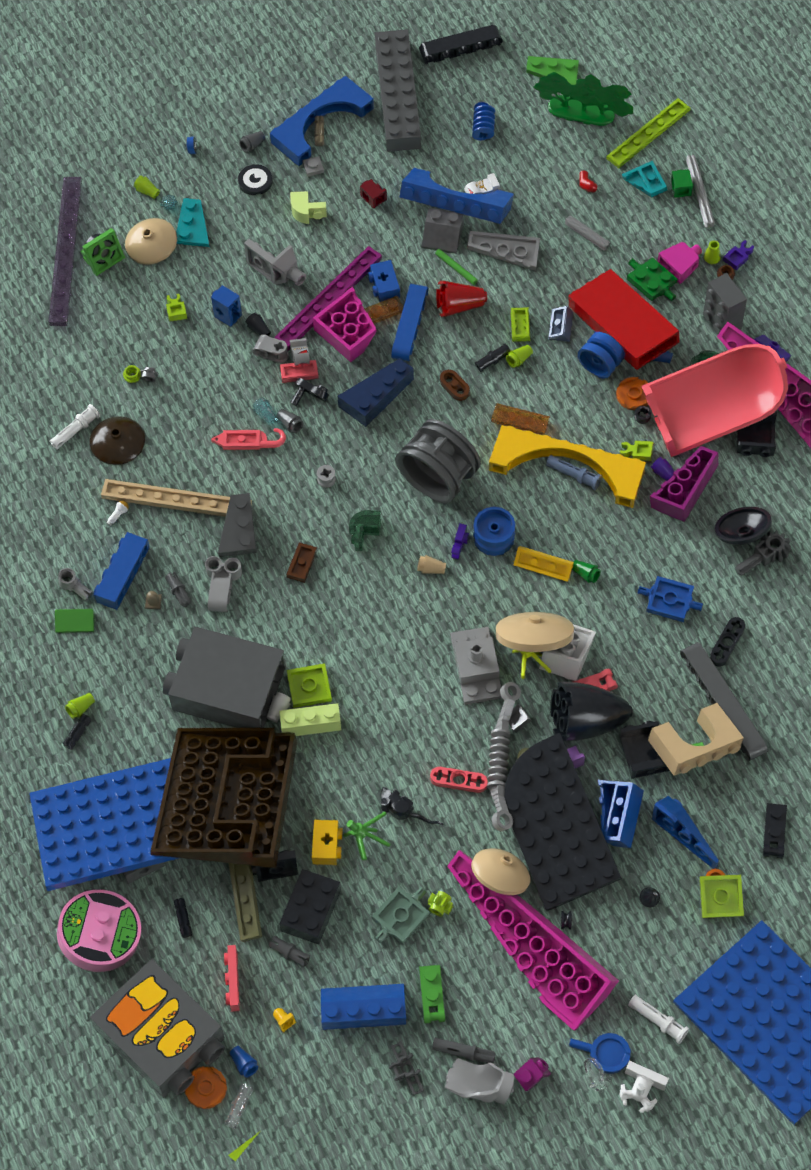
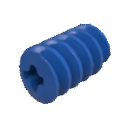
M478 102L474 106L472 137L478 141L490 139L494 136L495 108L485 102Z

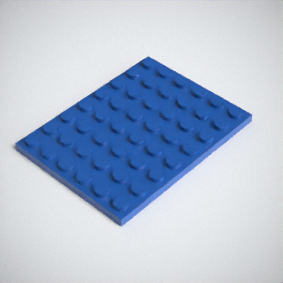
M171 758L29 793L47 891L179 859L151 855L150 852Z
M761 920L673 1000V1003L795 1125L811 1110V968Z

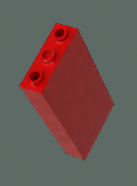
M612 269L600 274L597 278L587 282L584 286L568 295L569 307L595 332L606 333L619 342L625 352V360L636 370L680 343L679 330Z

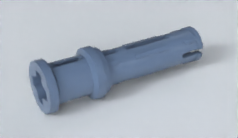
M550 455L546 462L547 467L577 479L579 484L584 483L591 486L593 490H597L601 483V474L596 475L589 472L587 468L581 469L553 455Z

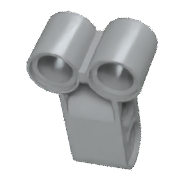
M211 556L205 561L207 575L211 578L208 611L228 612L227 604L230 602L231 590L229 589H232V582L242 576L241 563L237 558H229L225 563H222L219 557ZM213 566H217V567H218L217 569H214V570L211 569V567H213ZM231 568H237L235 571H230Z

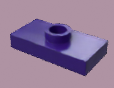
M765 335L754 339L759 344L770 346L778 353L780 358L784 357L786 362L792 356L782 349L777 342L770 340Z

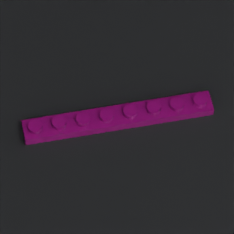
M368 246L274 338L285 341L287 351L291 349L290 340L301 339L314 326L313 317L351 287H354L370 272V264L379 263L382 260V255Z

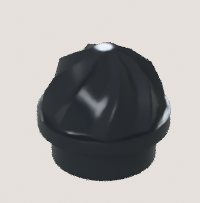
M647 887L640 892L639 899L642 905L651 908L659 903L660 894L656 889Z

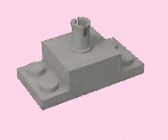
M489 627L450 633L464 705L501 699L499 667Z

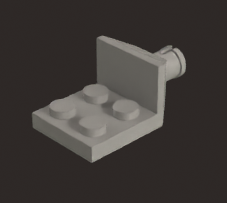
M250 239L244 242L247 264L275 285L286 283L290 279L297 286H300L305 281L306 274L298 269L297 260L291 245L274 257L272 253L262 249L257 242L254 243Z

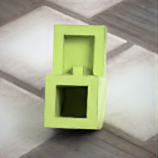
M308 191L290 192L292 215L297 221L309 224V218L321 219L327 217L326 202L309 203Z

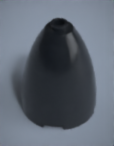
M558 682L557 689L552 691L550 716L553 717L554 725L557 727L553 728V734L560 733L564 741H578L603 735L623 725L633 714L632 706L625 699L597 686L577 682Z

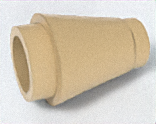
M427 555L425 557L420 556L417 571H421L422 574H444L446 563Z

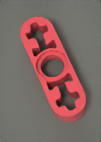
M435 767L430 773L431 782L435 786L476 793L484 792L487 789L488 780L482 773L446 767ZM438 773H442L443 776L440 780H437L436 777ZM448 774H451L450 782H447ZM456 776H462L465 781L462 784H456L453 779ZM468 777H471L470 786L467 785ZM478 779H481V782L483 783L480 784V787H477L476 783H474L477 782Z

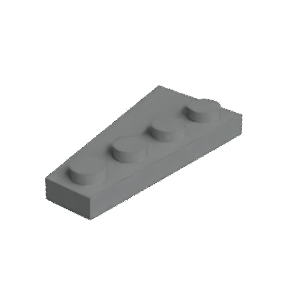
M470 231L467 249L536 271L540 238Z

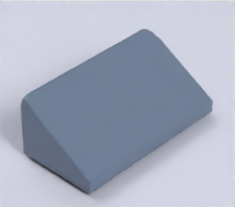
M568 305L552 309L549 340L570 342L573 311Z

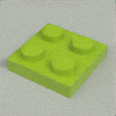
M325 663L287 670L293 708L332 701Z
M741 875L699 877L702 918L744 916Z

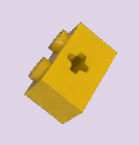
M314 820L312 864L337 865V859H341L342 847H338V840H342L343 828H339L338 820ZM326 840H330L329 845H325Z

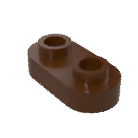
M444 370L440 374V384L455 400L463 401L469 397V385L454 370Z

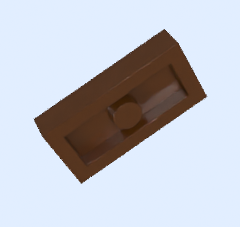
M298 543L286 574L287 578L305 583L317 553V547Z

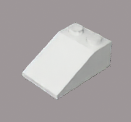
M573 624V640L562 648L543 652L541 660L551 669V673L576 681L583 668L596 632ZM540 665L539 669L546 671V670Z

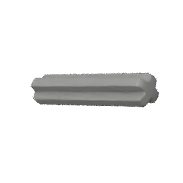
M573 216L566 218L565 225L605 251L610 246L608 240Z

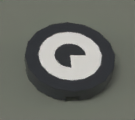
M259 164L246 166L238 175L240 189L249 195L264 194L272 186L273 180L270 170Z

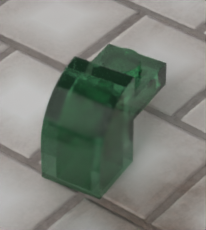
M364 510L356 513L351 518L349 534H352L351 544H354L355 551H363L364 535H380L381 511Z

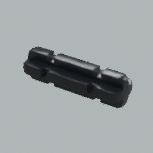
M86 714L80 716L79 722H76L68 734L69 737H66L63 745L67 749L72 750L74 748L75 742H78L86 730L85 726L90 724L91 718Z
M175 899L174 905L181 936L183 938L192 936L191 926H189L190 921L185 899Z

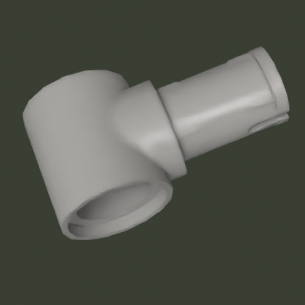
M64 568L59 572L58 579L61 589L69 590L70 592L74 591L84 601L89 599L88 596H92L93 591L81 583V580L76 577L72 569ZM65 577H70L72 580L69 582H65L62 579Z

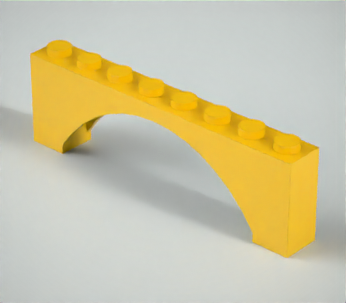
M501 426L489 460V471L507 475L508 471L515 466L535 458L548 457L550 455L571 458L588 465L602 475L616 498L615 504L634 507L645 472L646 462L637 458L624 457L621 454L608 453L602 449L589 448L582 444L577 445L567 440L554 439L548 435H539L531 431L519 430L513 426Z

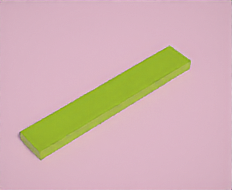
M677 98L608 154L606 159L617 168L622 167L687 114L691 107Z

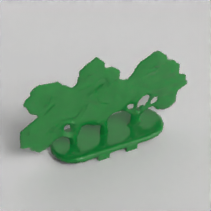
M552 72L547 76L539 78V83H535V86H533L534 89L539 91V96L542 99L550 100L548 103L549 112L556 117L564 118L568 121L574 120L587 125L605 126L613 122L615 114L620 117L633 114V106L624 101V99L632 95L625 86L612 84L603 87L600 80L592 74L586 76L585 79L576 80V84L571 85L564 76Z

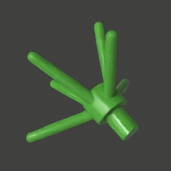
M386 812L381 813L363 825L360 822L355 823L353 820L347 822V827L351 831L344 833L343 836L353 835L356 837L362 860H367L363 844V838L366 836L390 847V843L369 833L377 832L376 828L368 827L386 816Z

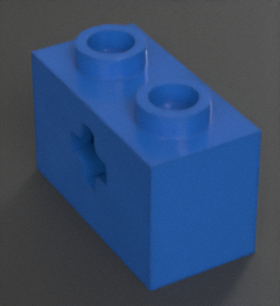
M391 260L370 264L368 278L370 283H374L372 290L374 297H378L379 303L400 298V287Z
M223 285L213 292L211 300L214 317L232 327L242 316L240 296Z

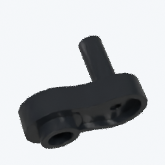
M298 378L295 383L298 390L290 403L297 406L305 392L326 402L329 397L328 389L322 385L317 387L302 378Z

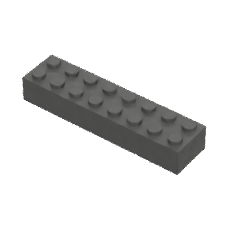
M408 29L374 32L387 152L421 149V133Z

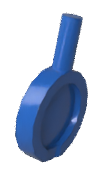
M614 1033L600 1035L594 1040L593 1044L572 1038L569 1043V1047L590 1052L592 1063L598 1070L604 1073L614 1074L621 1072L630 1060L631 1050L627 1041Z

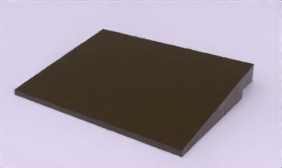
M178 728L150 851L151 855L276 868L297 748L295 733H276L275 728Z

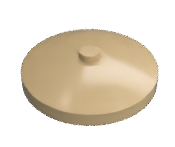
M524 612L513 614L503 618L496 625V639L499 643L518 651H552L568 645L574 638L572 622L565 617L552 613Z

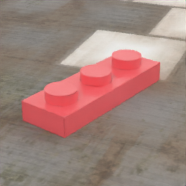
M228 945V953H224V963L228 965V973H225V985H229V993H226V1005H230L232 1012L240 1011L238 957L236 945Z

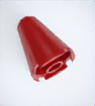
M444 280L438 282V285L441 286L440 289H436L437 309L441 307L442 313L439 314L441 317L484 306L485 302H487V292L483 288Z

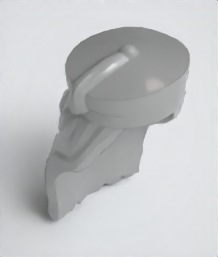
M457 1058L447 1073L445 1088L463 1098H473L489 1103L495 1101L504 1105L510 1094L514 1092V1074L507 1071L504 1072L493 1063L476 1065Z

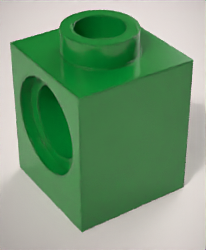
M689 169L672 171L671 185L674 198L692 196L693 184Z

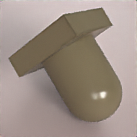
M149 591L146 594L145 609H161L162 594Z

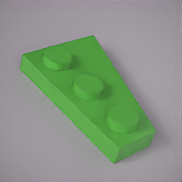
M528 56L526 73L542 78L552 72H556L564 76L571 85H575L579 60Z

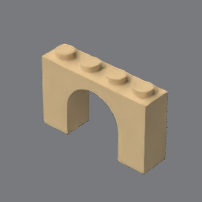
M718 703L701 709L697 722L711 741L708 745L694 746L686 743L679 737L669 722L652 728L648 741L674 776L680 773H687L692 768L702 767L707 762L719 760L727 754H734L740 750L744 737Z

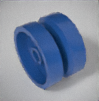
M595 332L578 351V359L587 371L599 378L605 379L625 359V352L619 342L603 332Z
M489 507L477 514L473 525V539L479 551L486 555L498 556L511 549L515 539V521L509 511L501 507Z

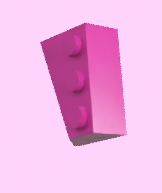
M353 287L313 317L314 331L349 362L355 360L366 350L377 332L375 325L363 308L362 302L358 299Z

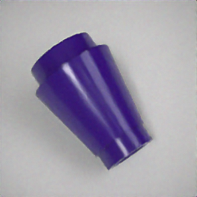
M659 457L651 465L653 473L666 481L675 472L666 458Z

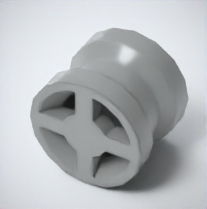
M323 465L318 468L317 481L320 486L328 488L335 484V470L332 466Z

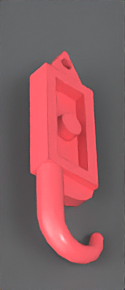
M274 428V432L280 434V439L277 441H267L266 434L260 430H223V433L211 438V441L223 447V450H260V448H277L282 446L286 440V435L283 430Z

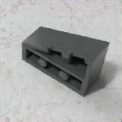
M250 493L231 495L218 555L219 557L257 553Z

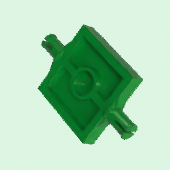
M653 257L644 264H639L633 258L628 262L635 270L627 275V280L649 300L653 301L663 295L670 301L676 298V295L670 291V288L677 283L678 279Z

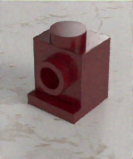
M370 179L360 185V196L374 209L387 200V190L385 188L382 189L378 183Z

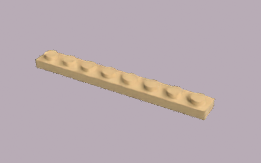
M105 479L101 493L102 499L226 517L230 497L109 479Z

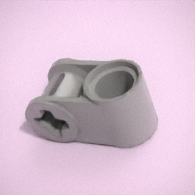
M260 335L252 350L255 356L258 357L259 355L263 359H269L277 363H284L289 358L286 342L267 335Z

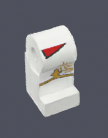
M492 173L487 175L486 179L468 183L464 190L470 194H487L497 189L500 190V185L495 174Z

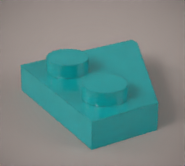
M653 161L622 174V178L651 198L667 191V186Z

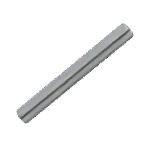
M688 155L686 162L690 170L704 225L706 228L713 227L715 222L696 156Z

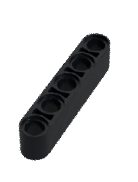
M489 25L424 42L419 46V51L424 63L428 64L430 62L443 61L445 58L458 57L465 53H474L480 49L493 48L495 45L500 46L503 40L497 26Z

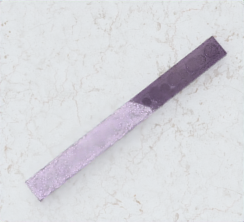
M63 177L49 326H67L82 185L81 177Z

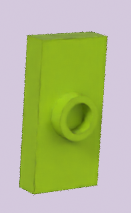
M529 307L511 308L512 342L530 341Z

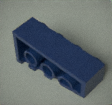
M399 358L338 395V407L367 427L414 380V368Z

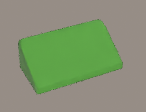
M93 609L55 610L56 633L94 632L95 613Z

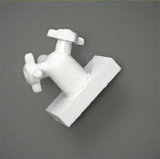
M629 1060L625 1074L636 1078L632 1090H626L625 1084H622L619 1096L623 1101V1105H627V1099H634L641 1102L644 1106L639 1110L641 1113L648 1112L658 1102L656 1098L650 1101L647 1097L651 1087L654 1086L665 1091L669 1078Z

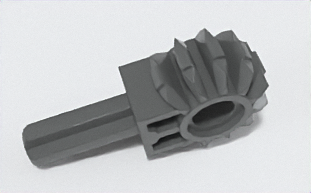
M777 530L774 534L768 531L767 535H764L758 545L755 546L754 554L735 567L737 574L742 576L760 563L766 566L771 562L773 564L775 559L781 562L783 558H787L788 552L791 551L789 538H785L784 533L779 535Z

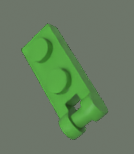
M440 965L420 966L424 1024L437 1020L445 1022ZM438 1007V1012L430 1013L429 1008Z

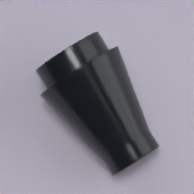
M252 313L246 319L247 327L258 335L269 336L271 334L260 314Z

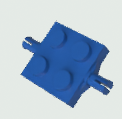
M657 576L655 584L651 589L641 586L638 589V594L649 596L646 612L684 622L686 613L690 608L701 611L703 603L692 601L694 586Z

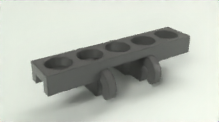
M401 1041L391 1045L397 1060L396 1063L392 1062L389 1066V1069H393L396 1075L394 1080L402 1081L405 1078L413 1096L423 1092L424 1089L417 1076L421 1071L417 1069L415 1072L409 1060L413 1057V1054L407 1055ZM400 1046L402 1052L397 1054L395 1047ZM410 1065L411 1071L408 1073L404 1072L403 1067ZM398 1066H400L403 1074L399 1073L397 1069ZM415 1077V1081L410 1082L409 1078ZM418 1084L419 1091H415L412 1085Z

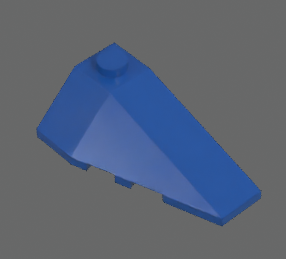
M670 796L656 802L652 820L712 869H716L719 860L683 808V805L677 799H672Z

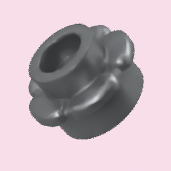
M145 367L144 370L140 371L142 373L141 379L145 381L155 382L156 377H158L156 369L152 367Z

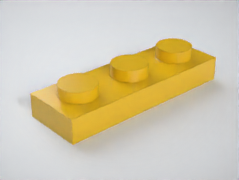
M519 546L513 565L568 582L574 562Z

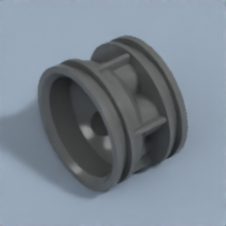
M435 419L425 421L414 437L395 457L399 471L414 488L434 501L443 504L450 503L460 492L462 479H470L481 466L479 454L468 439L450 425Z

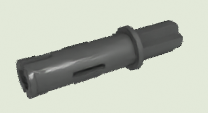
M435 1037L432 1050L471 1059L472 1062L477 1060L494 1063L496 1056L494 1051L478 1048L477 1045L470 1046Z

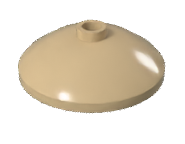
M159 218L146 219L137 223L128 232L125 248L130 258L135 262L145 265L156 264L165 260L174 251L177 244V234L174 227L166 220Z
M495 848L479 851L472 860V871L476 878L494 892L504 895H518L523 893L530 884V874L527 867L518 857L510 852Z

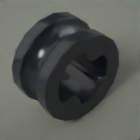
M647 406L637 407L634 415L635 420L641 424L649 422L651 419L650 408ZM640 412L646 413V417L639 416Z
M561 911V929L567 927L571 930L572 911L568 913Z

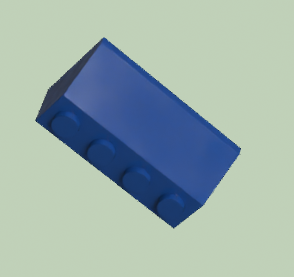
M404 984L321 989L322 1029L406 1025Z

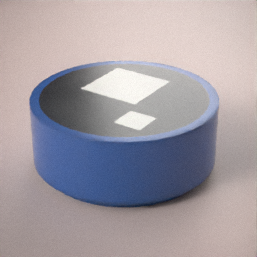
M195 137L187 138V151L189 154H196L197 143Z

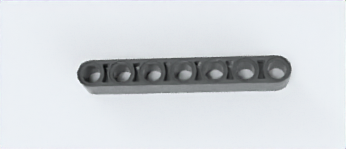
M697 642L680 650L681 658H684L687 662L686 665L690 672L695 674L696 681L701 689L706 691V696L712 705L718 703L744 737L740 749L748 756L747 760L751 761L767 753L766 743L702 645Z

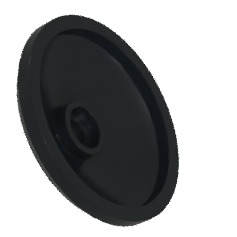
M741 507L731 510L721 516L716 522V536L721 541L732 545H744L755 542L770 530L772 526L771 515L768 511L759 507Z

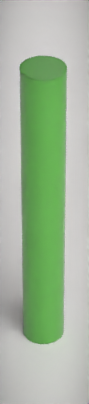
M441 249L435 252V255L474 285L478 282L477 278Z

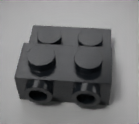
M295 850L280 851L276 868L251 865L253 875H257L258 882L298 875Z

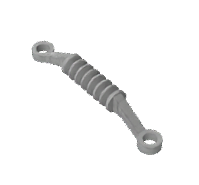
M508 682L500 689L504 704L496 727L491 731L493 738L490 739L492 745L490 746L491 753L489 758L492 760L489 761L491 767L488 769L490 773L488 780L491 782L487 783V788L490 790L497 810L492 816V824L496 830L502 832L508 830L513 825V818L508 811L504 791L505 782L508 778L506 776L508 774L506 767L509 765V762L506 761L509 759L507 754L509 752L508 745L510 744L508 739L510 737V731H508L509 720L515 701L521 695L519 686L514 682ZM508 688L512 690L513 696L508 693ZM500 816L504 818L505 825L500 822Z

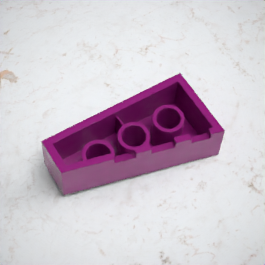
M700 446L685 461V464L680 469H677L668 481H665L656 493L654 492L650 496L651 508L685 522L719 465L718 452Z

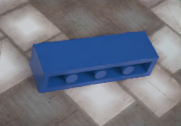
M129 532L126 533L124 538H121L116 554L114 553L111 557L110 566L102 574L100 585H97L94 589L97 603L118 610L150 548L148 539Z

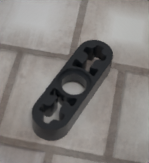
M733 617L728 621L710 654V659L715 666L721 667L727 663L744 633L745 622L743 619ZM739 624V628L732 634L733 625ZM725 638H729L732 640L733 644L731 646H725L722 643V640ZM722 649L724 651L722 654V658L716 660V656L719 655Z

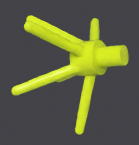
M512 650V653L520 652L522 655V679H525L527 658L531 656L548 673L552 672L551 669L538 657H542L541 652H525Z

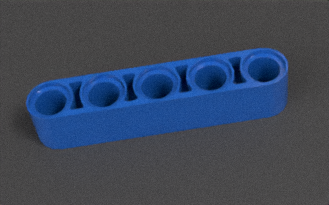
M410 284L392 348L391 358L393 359L400 358L410 362L409 356L412 355L414 348L413 341L416 340L417 327L420 325L422 318L421 312L422 310L424 311L426 303L425 297L428 296L429 288L427 286Z

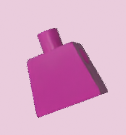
M680 242L661 251L658 254V262L678 279L677 282L681 284L698 267L700 259L698 255L702 253V249L697 244L690 248L686 243Z

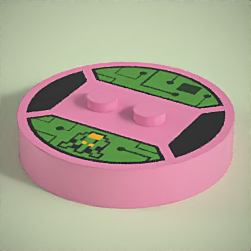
M89 890L73 897L64 906L57 926L58 944L65 957L74 965L93 972L111 971L124 965L134 955L141 936V921L134 906L123 896L107 890Z

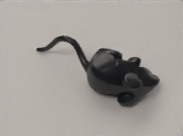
M382 787L380 796L383 812H390L398 820L414 817L430 824L444 825L439 821H431L419 814L412 813L414 808L412 807L413 802L404 795L402 797L399 796L400 793L396 789L391 792L388 788Z

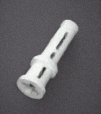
M89 404L84 412L77 414L71 424L49 441L51 445L58 450L82 428L89 427V423L95 418L100 417L97 409Z
M636 994L628 1004L629 1007L659 1026L662 1033H667L676 1039L678 1044L682 1042L689 1031L687 1026L684 1028L674 1021V1017H667Z

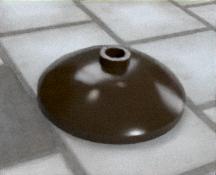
M122 416L103 420L93 429L90 436V448L94 456L100 461L111 465H121L134 460L142 452L145 445V435L142 427L136 421Z

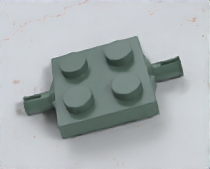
M398 887L372 915V919L382 928L375 939L382 943L390 935L404 944L430 915V911L420 903V899L427 891L420 887L412 895Z

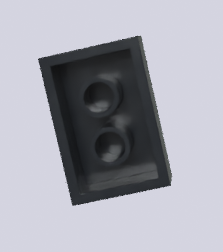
M302 869L279 923L281 932L319 945L341 892V883Z

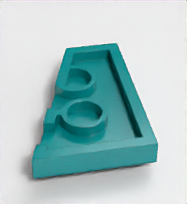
M183 198L176 231L177 244L210 247L201 200Z

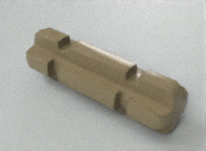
M323 116L315 117L316 146L324 145Z

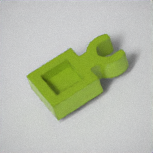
M179 293L176 294V299H171L170 295H167L166 309L169 322L187 319L184 301L181 302Z
M635 441L634 445L628 442L621 443L622 448L627 449L626 451H620V454L624 457L632 456L633 459L637 458L641 461L652 460L654 442Z

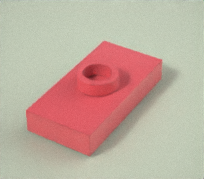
M311 360L310 364L301 363L297 366L294 363L280 364L282 383L295 382L298 378L304 380L319 379L316 360Z

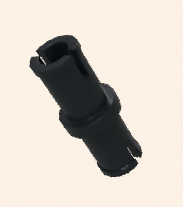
M505 343L496 350L489 351L485 357L475 362V366L482 372L492 364L496 365L500 359L511 351L509 346Z

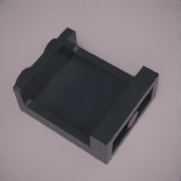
M777 410L765 419L737 430V453L743 456H750L752 454L760 455L761 457L774 456L776 449L775 422Z
M646 721L642 725H627L620 729L619 737L631 779L670 771L648 741L652 728L660 725L659 721Z

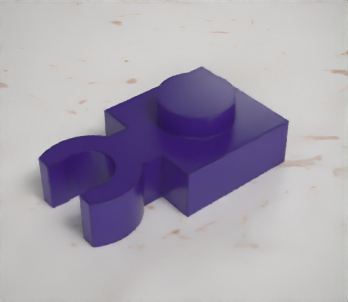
M744 240L740 248L734 246L724 255L723 261L737 271L748 260V255L753 253L754 246L745 248L747 241Z
M459 523L455 542L451 550V558L459 560L463 544L468 543L470 533L467 532V525Z

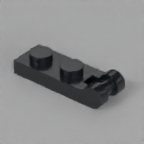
M766 804L763 857H769V855L777 856L779 859L784 857L787 805ZM770 843L778 844L777 848L770 847Z

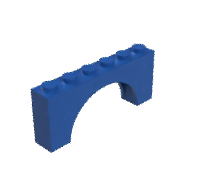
M344 76L337 80L330 88L325 89L318 97L312 99L305 107L300 108L293 116L287 118L280 126L274 128L270 132L271 144L296 165L300 166L303 164L302 160L312 157L311 147L305 141L304 136L308 127L315 121L316 116L344 111L356 114L362 118L374 109V98L347 76Z
M413 168L402 180L399 197L501 224L511 210L514 194L498 189L487 194H470L454 191L434 182L430 178L429 171Z

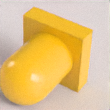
M282 1008L274 1010L273 1017L278 1022L279 1028L283 1033L296 1023L291 1012L287 1014Z

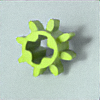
M438 891L437 895L432 893L428 899L429 911L439 917H442L444 913L449 915L453 908V903L450 902L452 900L451 896L443 891Z

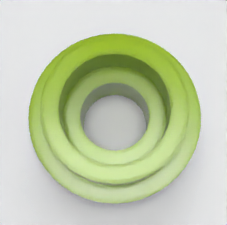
M134 365L127 366L123 371L124 380L129 383L139 381L141 378L140 369Z

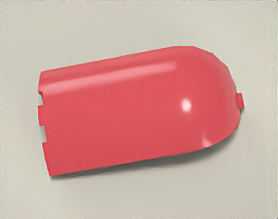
M750 344L730 349L641 387L653 415H657L654 418L662 434L670 456L673 457L759 422L775 413L784 402L788 391L787 374L785 371L788 367L784 357L780 358L778 353L770 346Z

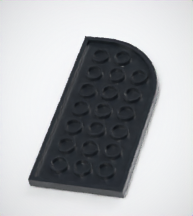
M558 733L528 748L517 759L508 775L504 798L508 811L513 818V831L545 910L549 911L619 881L622 877L562 735Z

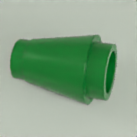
M579 560L574 561L572 570L585 581L595 583L599 579L601 570L598 569L597 565Z

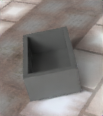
M727 273L708 282L703 316L706 321H710L713 324L714 331L717 334L720 333L727 322L739 330L742 329L747 298Z

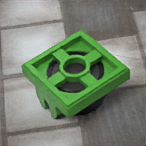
M112 228L102 234L92 235L88 238L85 245L82 246L83 250L80 251L84 256L83 259L96 276L125 258L115 230Z

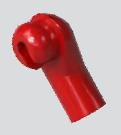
M580 172V187L587 192H596L598 186L588 179V172Z

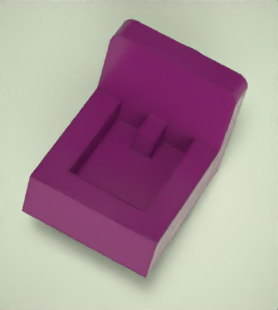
M536 1057L530 1058L514 1073V1076L524 1090L529 1091L541 1079L551 1075V1072L548 1070L549 1066L545 1060Z

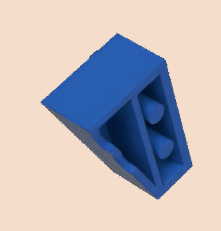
M598 780V786H600L601 790L599 801L602 805V815H600L601 830L606 842L615 847L631 848L644 790L631 782Z

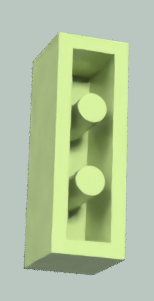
M338 703L279 711L282 733H295L296 736L341 730Z

